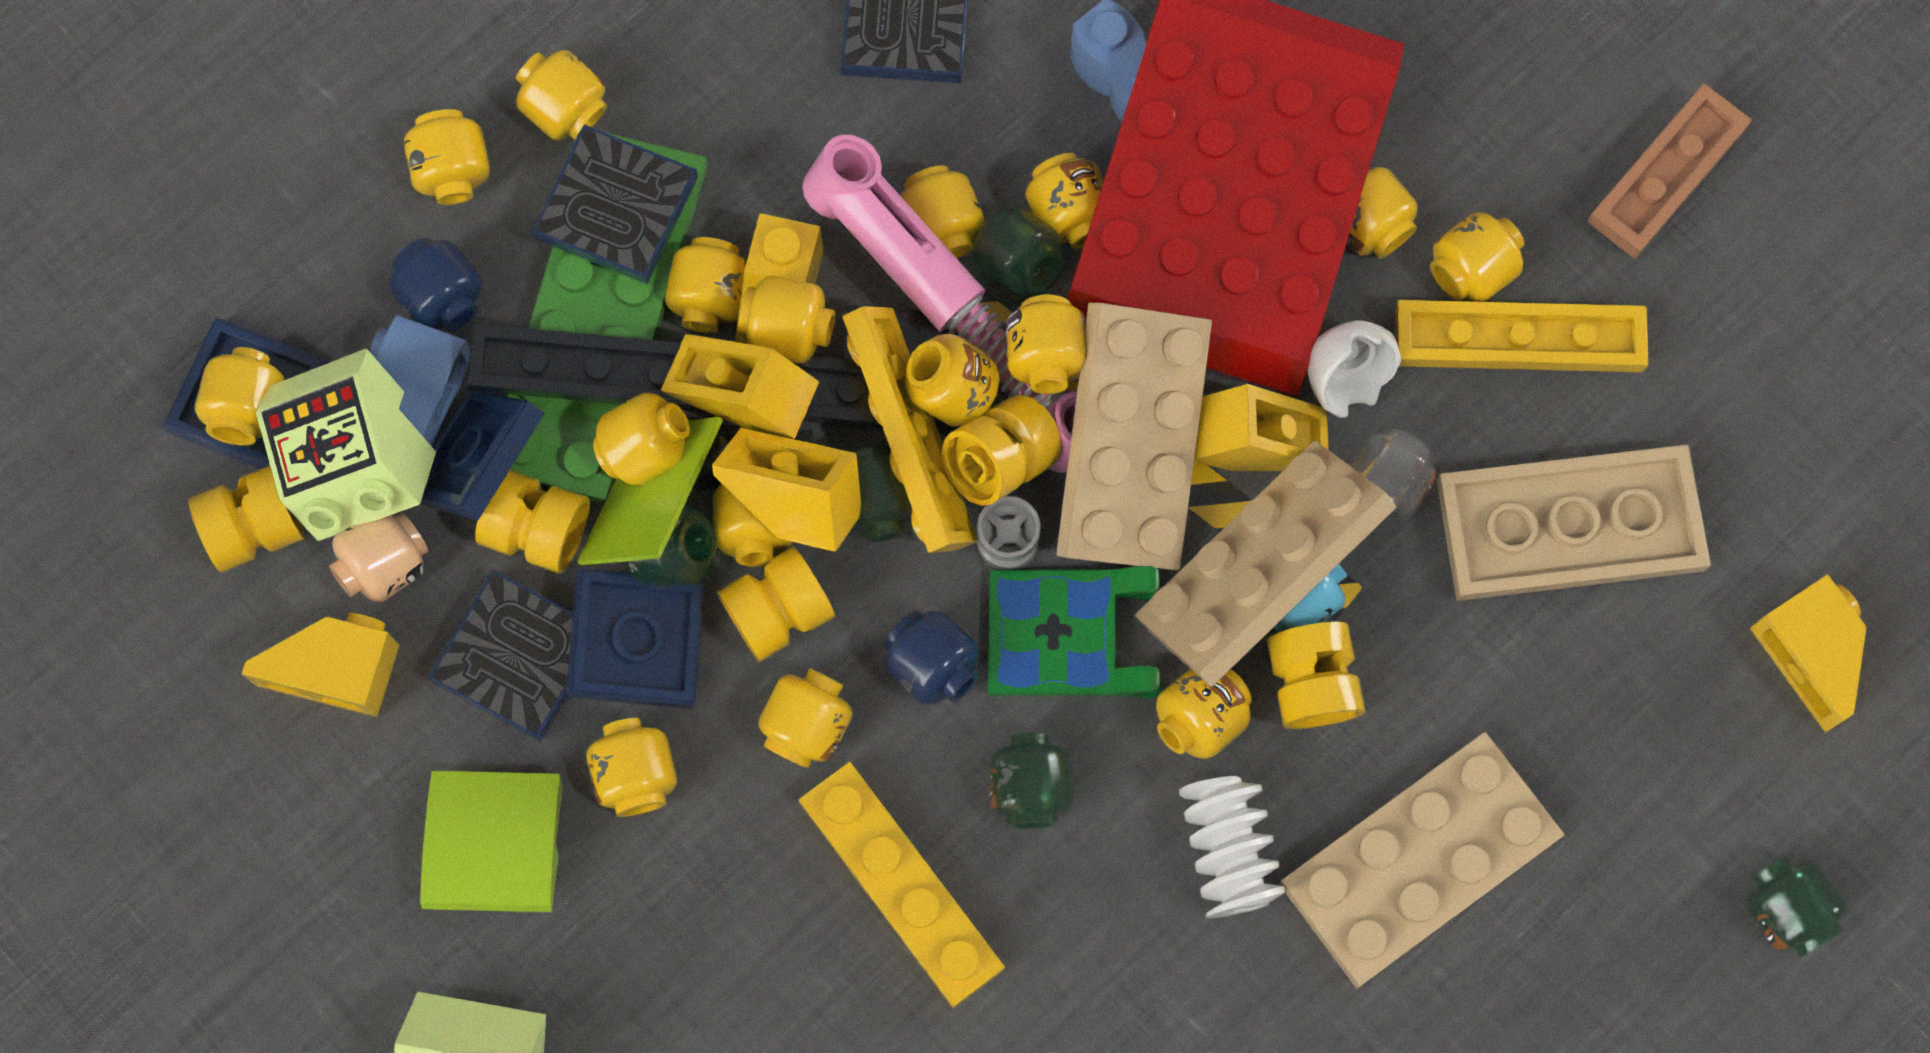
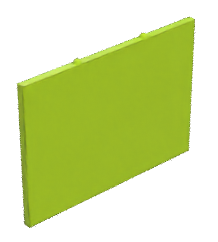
M718 416L688 421L690 433L685 438L681 460L671 470L639 486L629 485L620 479L615 480L579 556L578 564L582 566L661 558L723 422L722 418Z

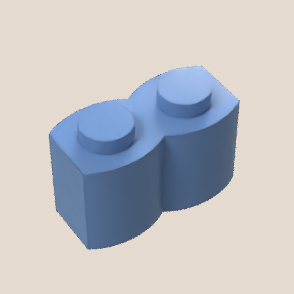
M1102 0L1073 24L1070 58L1077 74L1088 86L1110 97L1112 108L1122 122L1146 42L1140 25L1125 8L1111 0Z
M396 315L389 329L385 327L379 329L372 342L370 353L404 391L399 410L434 448L443 428L448 409L456 397L467 372L471 348L464 339Z

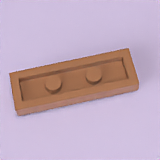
M1703 83L1593 211L1587 222L1636 259L1752 122V119Z

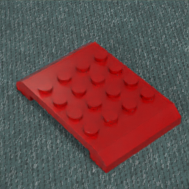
M1159 0L1066 299L1070 301L1071 305L1083 312L1086 320L1089 303H1105L1212 320L1206 371L1295 398L1299 393L1308 370L1311 351L1318 338L1399 73L1404 43L1267 0Z

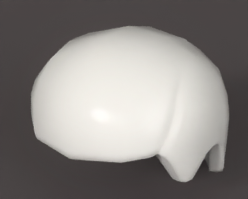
M1359 320L1342 323L1324 332L1317 338L1311 351L1310 364L1307 369L1311 388L1324 410L1339 418H1346L1350 404L1365 403L1371 406L1376 404L1381 386L1388 383L1395 376L1401 363V356L1394 336L1382 326Z

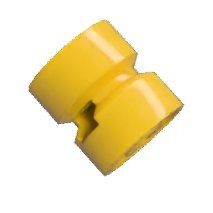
M1021 394L1010 396L990 408L982 417L974 418L952 431L944 439L941 453L948 479L956 490L968 501L985 506L994 504L1016 490L1024 482H1029L1051 468L1059 460L1062 445L1061 435L1056 422L1047 409L1034 398Z
M270 465L241 476L237 489L231 490L221 484L188 498L189 509L199 537L210 560L220 573L254 560L256 550L261 546L272 553L305 539L302 523L279 500Z
M510 469L477 521L475 531L476 542L478 545L508 556H512L519 550H522L528 563L561 574L565 572L572 562L582 540L590 512V499L587 496L557 485L551 487L546 492L542 491L539 479Z
M794 546L769 560V564L764 566L763 580L759 581L757 578L745 574L717 591L729 617L758 662L763 661L789 645V630L791 628L801 632L813 631L835 618L834 610L823 589Z
M1322 622L1308 624L1278 632L1266 640L1273 674L1284 679L1285 683L1277 692L1284 728L1308 729L1327 726L1357 718L1366 712L1359 677L1349 673L1347 667L1355 660L1347 623Z

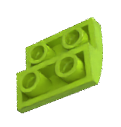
M432 771L423 842L421 908L432 910L552 912L559 857L556 838L563 789L560 774Z

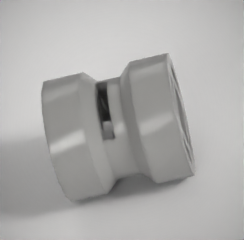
M1005 496L994 504L986 505L983 508L977 524V546L980 556L987 565L996 570H1020L1032 562L1038 551L1041 525L1038 513L1031 504L1019 497Z

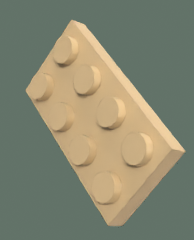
M1105 303L1088 304L1085 327L1086 361L1079 374L1056 556L1180 570L1212 320Z
M1314 440L1255 499L1251 500L1219 534L1203 546L1186 566L1164 587L1159 589L1134 616L1154 637L1212 687L1397 506L1384 490Z
M1688 445L1442 473L1436 480L1456 601L1705 572L1711 566Z
M1484 732L1282 879L1279 885L1284 886L1286 895L1357 989L1565 834L1492 739Z

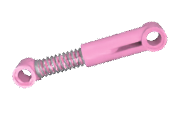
M839 135L832 138L825 145L804 177L802 188L804 197L810 207L822 216L830 219H839L939 332L949 329L950 334L958 333L957 336L987 353L998 367L999 383H1003L1001 387L1002 392L1010 390L1009 397L1022 394L1034 398L1047 409L1056 422L1061 435L1062 445L1058 462L1049 469L1058 473H1067L1072 436L1069 430L1072 431L1077 391L1070 390L1067 392V390L1055 394H1040L1032 391L1030 385L1018 381L1011 375L1007 367L1006 332L1001 328L1005 321L997 323L994 320L997 317V313L990 315L987 312L990 304L982 307L979 303L982 300L985 289L881 175L882 165L880 156L871 144L855 135Z

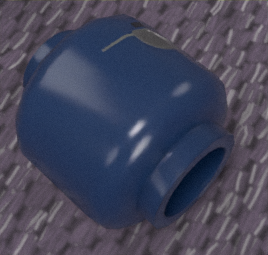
M421 238L406 246L394 258L392 262L393 273L389 283L390 290L413 321L434 329L446 327L448 331H454L463 327L476 315L478 308L475 303L482 292V279L455 244L448 240L433 241L430 238Z
M920 611L909 613L892 629L885 640L884 647L888 651L885 667L888 673L923 705H934L946 698L952 703L957 702L972 689L978 679V674L973 670L979 657V648L976 642L941 611H929L925 614H922Z

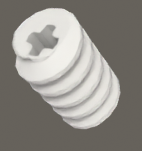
M1225 776L1198 781L1179 790L1181 797L1199 800V802L1185 810L1184 818L1190 824L1205 826L1191 835L1189 841L1190 846L1195 849L1211 851L1195 862L1196 872L1216 876L1215 879L1202 886L1200 890L1202 898L1222 902L1206 913V918L1210 919L1241 914L1269 905V902L1285 893L1284 886L1265 884L1263 881L1264 876L1279 868V862L1277 860L1258 858L1257 852L1274 842L1273 835L1253 833L1252 831L1253 825L1268 817L1267 810L1249 808L1246 803L1247 800L1263 791L1261 784L1242 782L1241 777Z

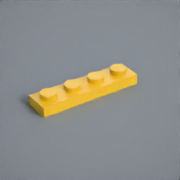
M1398 300L1395 306V340L1397 341L1401 356L1399 367L1643 372L1648 366L1646 306Z
M862 306L842 316L849 334L847 336L849 353L863 372L870 392L868 396L869 408L876 421L882 425L891 449L890 465L894 475L904 485L913 510L911 522L916 535L925 543L928 553L959 550L978 542L963 497L950 482L944 469L941 453L943 443L934 418L915 406L907 394L905 383L906 367L911 355L894 309Z
M850 761L798 799L811 820L953 1009L1005 970V966Z

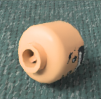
M398 512L376 521L350 526L333 537L332 546L337 561L329 565V569L348 596L352 597L360 591L367 599L373 602H382L423 574L424 564L422 556L428 552V548L412 522L404 513Z

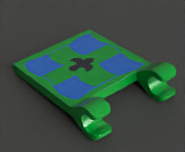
M1137 566L1116 570H990L988 695L1120 696L1140 699L1158 697L1160 694V673L1158 668L1154 666L1116 668V597L1150 600L1160 589L1158 569L1153 566Z

